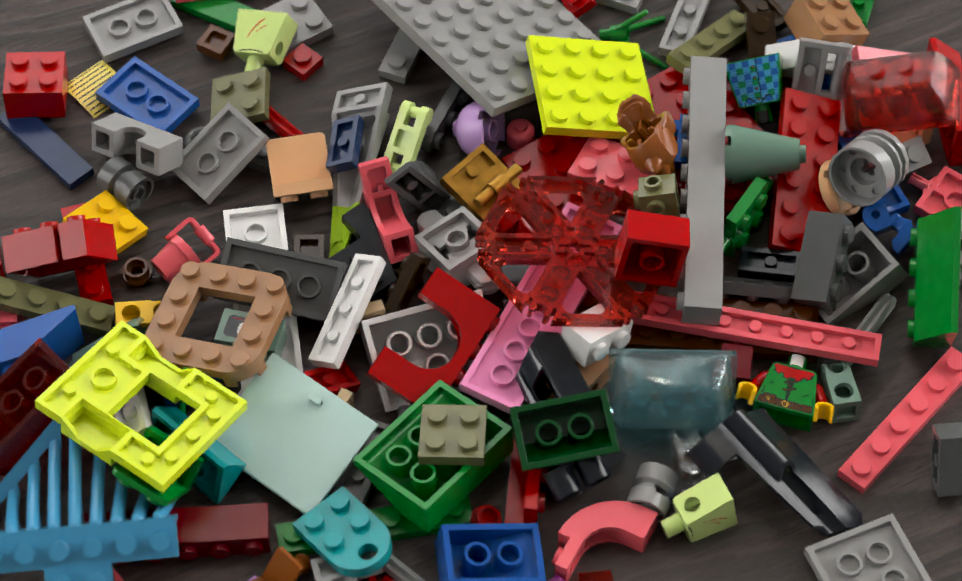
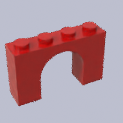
M438 267L434 270L417 297L444 314L454 325L457 334V347L451 360L438 368H421L385 346L366 373V376L410 405L416 402L438 380L443 381L449 386L457 387L466 374V371L462 369L468 359L474 361L483 346L479 342L485 332L490 334L501 320L496 317L500 311L499 307Z

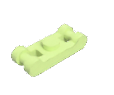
M407 100L401 104L384 156L389 158L392 174L405 163L416 161L427 126L433 119L434 111L432 108L426 106L419 108L416 107L414 102ZM411 118L416 119L414 127L408 126ZM398 154L404 155L401 164L397 163L396 160Z

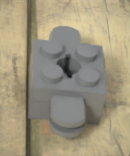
M461 206L446 217L437 210H428L418 217L417 226L419 234L415 235L414 239L418 252L431 258L427 268L432 273L438 267L465 286L472 284L477 290L482 289L483 295L493 294L501 288L503 283L498 266L499 260H503L499 238L468 209Z

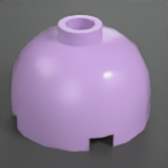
M477 102L466 105L453 123V135L456 137L461 150L469 155L484 143L498 157L502 149H495L499 141L505 140L506 135L505 114L501 113L491 117Z

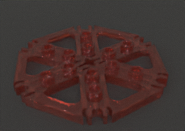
M528 176L527 179L524 177L520 179L518 186L520 189L509 183L507 190L504 186L476 232L475 248H484L478 249L476 259L479 260L478 265L521 314L527 305H529L527 317L530 318L535 311L543 313V324L548 323L551 316L554 317L550 326L622 327L623 324H630L632 318L630 313L635 314L638 319H641L643 313L647 314L661 285L647 284L643 293L637 294L624 280L614 279V269L611 266H614L615 248L619 235H601L613 214L621 213L626 216L628 209L641 211V208L635 209L634 199L625 190L618 197L619 186L616 185L613 191H606L603 188L605 183L603 179L595 187L597 177ZM545 194H577L583 198V202L570 222ZM515 211L525 219L536 233H497L495 229L506 212ZM570 247H575V250L579 253H574ZM504 265H546L535 287L529 293L520 292L501 270V267ZM577 278L604 307L605 311L603 313L571 314L563 309L562 305Z

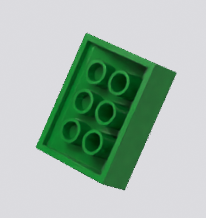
M955 206L919 218L916 228L910 229V246L915 247V258L909 259V277H914V289H908V307H913V319L907 320V338H912V347L950 348L958 334L962 207Z
M438 380L353 458V463L398 511L427 533L514 451L513 428L487 411L484 465H419L418 449L422 404L478 405L441 380Z

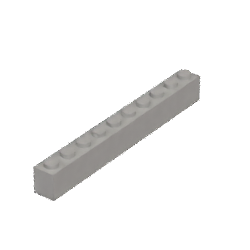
M691 56L690 67H684L683 85H688V91H683L682 109H687V115L682 116L681 133H687V139H682L681 157H686V164H681L680 182H685V189H680V207H685V212L680 214L679 217L690 218V249L677 283L682 284V292L677 291L676 310L682 311L681 323L719 325L722 313L727 58Z

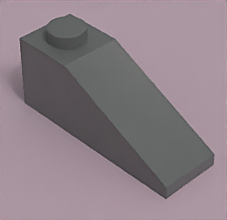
M423 161L407 162L384 180L386 185L423 212L435 210L451 197L447 190L439 183L441 180L436 172Z

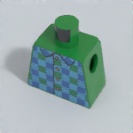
M779 53L727 63V77L740 110H753L755 122L758 125L772 123L771 106L781 104L783 92L782 56Z

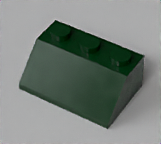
M606 388L510 407V418L523 472L620 453Z

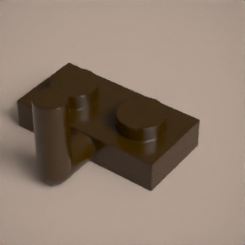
M411 252L410 255L403 259L400 266L393 265L392 268L398 280L387 291V302L384 306L386 309L397 312L408 308L416 290L424 287L422 277L431 261L430 257L422 253Z

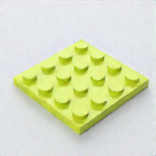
M528 35L525 44L543 134L621 139L628 132L618 125L617 113L619 105L633 94L645 98L651 104L654 112L638 43Z

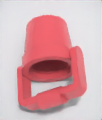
M192 217L184 219L165 236L168 243L151 260L152 266L169 284L175 275L181 271V266L188 261L201 263L192 248L176 234L188 223L205 246L208 245L214 252L203 262L210 263L220 254V248L213 241L215 239L214 236L203 224L200 226Z

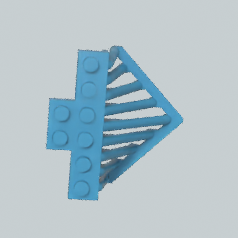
M52 420L0 482V505L7 497L5 530H0V574L44 570L45 581H114L113 563L179 557L180 555L177 532L178 514H169L177 500L168 506H158L153 515L148 516L151 502L146 499V495L140 492L132 517L126 518L128 487L122 485L116 477L111 518L106 520L104 503L106 462L94 454L89 522H84L82 446L70 438L68 524H63L61 509V449L63 444L61 425ZM48 449L47 526H43L40 514L42 468L39 458ZM28 472L26 528H22L19 522L21 497L19 482Z

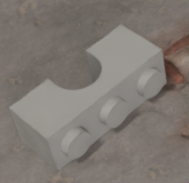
M119 113L111 114L92 123L93 151L111 158L124 154H136V167L157 176L183 165L182 137Z

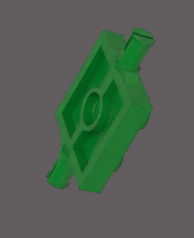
M756 177L726 217L723 254L732 258L738 248L742 250V246H746L749 241V233L752 229H758L765 218V213L762 211L768 200V195L766 194L774 186L772 179Z

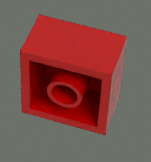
M65 51L6 53L3 84L6 117H66L68 69Z
M628 209L615 248L614 279L676 288L690 249V218Z

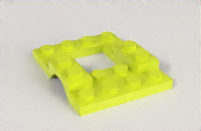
M121 320L35 400V407L61 425V433L110 466L116 462L163 493L247 410V401L196 368L181 370L161 357L147 336ZM145 385L175 404L182 400L196 409L159 447L113 417Z

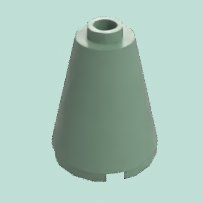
M726 125L725 137H728V143L725 145V177L727 185L752 181L756 177L765 178L799 170L800 163H806V145H800V139L737 125Z

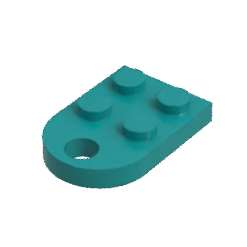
M344 486L292 523L294 532L335 571L344 576L363 577L373 574L387 563L392 554V540L386 525ZM374 551L377 553L370 560L361 559V556L366 552Z

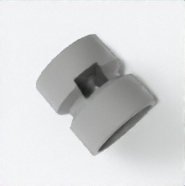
M657 462L642 463L634 479L635 486L631 488L627 502L636 503L658 512L657 523H660V520L666 518L671 503L670 499L674 496L678 485L679 477L677 473Z

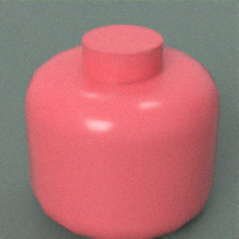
M515 119L508 124L506 128V142L512 149L518 150L535 140V127L529 120Z

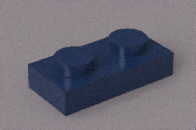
M360 115L333 121L326 168L331 174L358 167L365 122Z

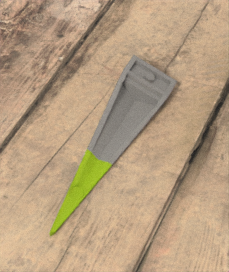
M388 82L337 91L332 110V126L335 120L360 115L365 121L358 164L377 158L390 118L388 108L393 88ZM358 167L333 174L329 258L349 246L352 233L341 220L343 214L362 203L364 199L363 185Z

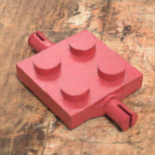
M944 166L940 173L929 181L915 172L910 176L908 184L923 191L913 210L919 216L925 217L955 206L962 207V174Z

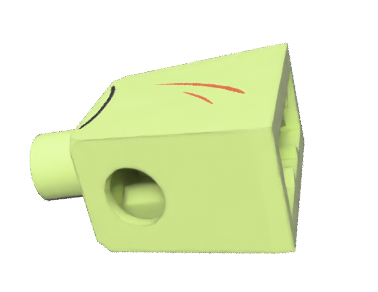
M238 9L233 50L237 56L246 62L244 72L262 68L264 65L279 66L282 64L298 28V24L287 13Z
M719 473L710 476L674 497L672 501L675 513L659 521L667 538L684 531L690 542L698 541L738 524L733 497Z

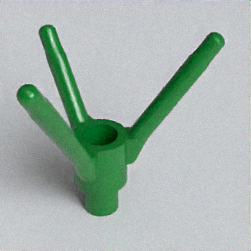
M644 9L623 23L611 25L610 29H600L599 38L601 41L611 40L613 42L631 43L629 42L631 31L665 21L666 18L665 16H659L635 23L648 14V10ZM640 48L643 58L664 70L669 68L667 64Z

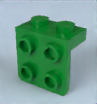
M151 425L147 427L143 437L159 447L169 435ZM203 456L198 457L163 493L119 463L114 466L112 474L125 487L135 488L146 495V499L152 504L168 506L190 491L206 458Z

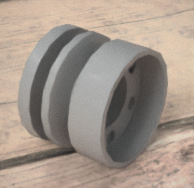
M867 130L833 155L829 164V179L833 189L840 198L851 205L861 207L873 205L904 180L909 170V158L904 145L896 136L885 130Z

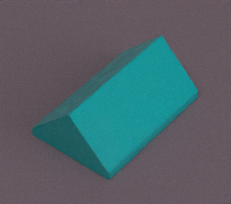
M156 406L151 413L153 426L169 436L188 418L177 407ZM216 440L201 455L206 458V461L193 485L214 503L219 504L247 464Z

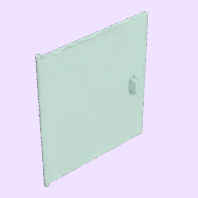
M273 352L265 362L267 368L261 376L256 374L240 396L247 401V410L217 441L247 464L243 469L245 473L300 512L306 514L326 498L351 464L353 458L356 457L379 425Z

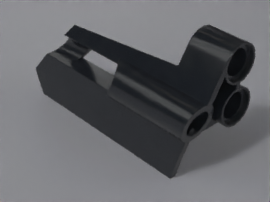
M538 331L515 377L527 404L539 402L532 386L540 370L555 398L591 391L559 332ZM619 444L620 453L556 465V469L545 474L543 472L542 476L556 502L561 503L581 495L591 487L611 476L609 470L626 457L621 445Z
M763 408L750 412L739 410L731 414L686 454L706 477L716 474L729 460L736 456L801 519L823 536H836L863 525L862 513Z

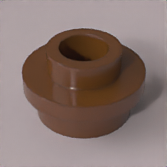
M141 257L130 258L122 268L123 280L130 286L145 285L151 280L153 275L150 263Z

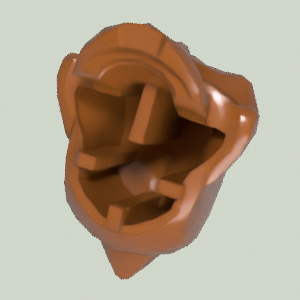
M633 94L621 102L617 113L618 125L628 132L626 136L621 138V145L627 150L635 167L642 173L655 175L675 173L676 175L674 159L678 153V144L674 136L676 124L670 112L664 111L661 114L655 115L651 104L645 98Z

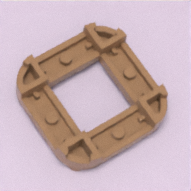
M194 261L184 263L181 266V271L172 279L146 330L145 336L149 338L161 357L181 370L183 367L188 369L196 368L209 377L223 379L226 387H238L237 382L246 380L256 373L261 376L267 368L264 358L284 316L290 317L292 313L290 297L283 278L267 272L216 263H196ZM208 296L253 303L232 346L181 337L199 301L206 302Z

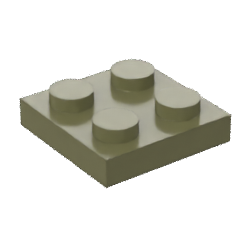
M262 67L212 79L210 121L228 102L252 123L269 120L270 72L268 69Z
M422 404L418 449L419 465H484L487 405Z

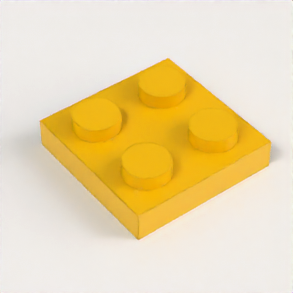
M107 190L65 216L62 223L67 222L66 218L69 216L85 215L86 219L100 218L101 222L113 224L117 255L146 236L148 227Z

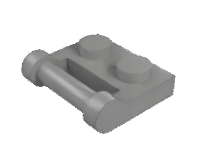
M800 37L790 88L841 101L842 103L843 92H841L847 59L852 54L853 45L845 42H829ZM828 53L836 54L830 89L823 90L821 88Z

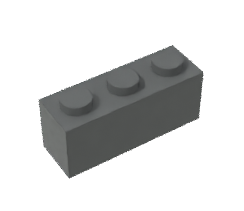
M809 211L790 297L796 304L819 308V310L835 311L836 302H839L842 296V285L840 284L842 273H845L848 268V245L852 243L855 233L853 223L845 214Z

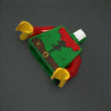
M799 354L790 355L787 364L775 362L769 371H762L749 382H740L734 398L737 400L738 398H745L748 400L747 404L752 405L754 401L753 410L766 409L767 413L777 424L810 432L812 422H817L818 419H825L829 424H832L834 406L829 403L823 386L816 383L817 374L814 371L806 370L807 359Z

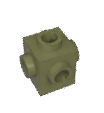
M675 173L638 178V190L633 191L635 209L641 208L643 212L680 216V195Z

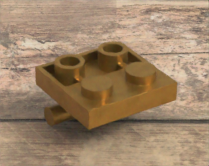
M484 143L442 177L439 182L482 223H485L525 186L517 178L523 172L522 168L518 164H513L508 169Z

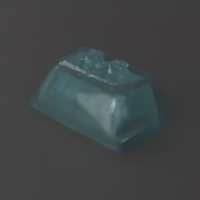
M609 348L608 399L613 421L627 429L713 430L727 417L735 413L737 351Z

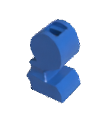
M881 202L865 206L862 214L863 221L873 235L878 236L891 230H895L898 233L892 240L894 254L899 258L910 246V229L914 228L912 220L905 219L897 213L890 216L888 208Z

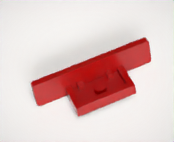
M514 438V451L511 454L504 523H537L538 512L544 513L546 493H540L541 484H546L542 473H548V467L523 472Z

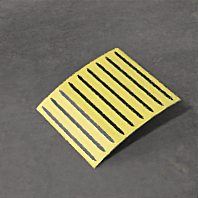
M101 60L69 81L67 92L93 118H96L108 110L109 107L96 99L95 92L117 72Z

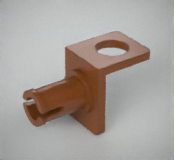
M279 547L276 549L262 576L251 581H296L299 576L310 572L309 570L312 567L310 558L303 553L293 557L283 547Z

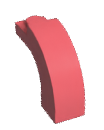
M384 156L359 163L358 168L363 185L362 192L365 204L390 264L403 261L411 252L419 253L414 239L413 227L408 223L403 213L397 192L386 185L384 181L392 174L389 158Z
M604 501L581 509L572 515L558 532V549L552 560V565L555 566V575H559L564 581H568L583 554L589 548L600 543H619L643 553L657 527L658 512L627 501Z

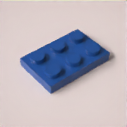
M135 56L95 92L96 99L116 113L169 133L176 129L200 106L199 98Z

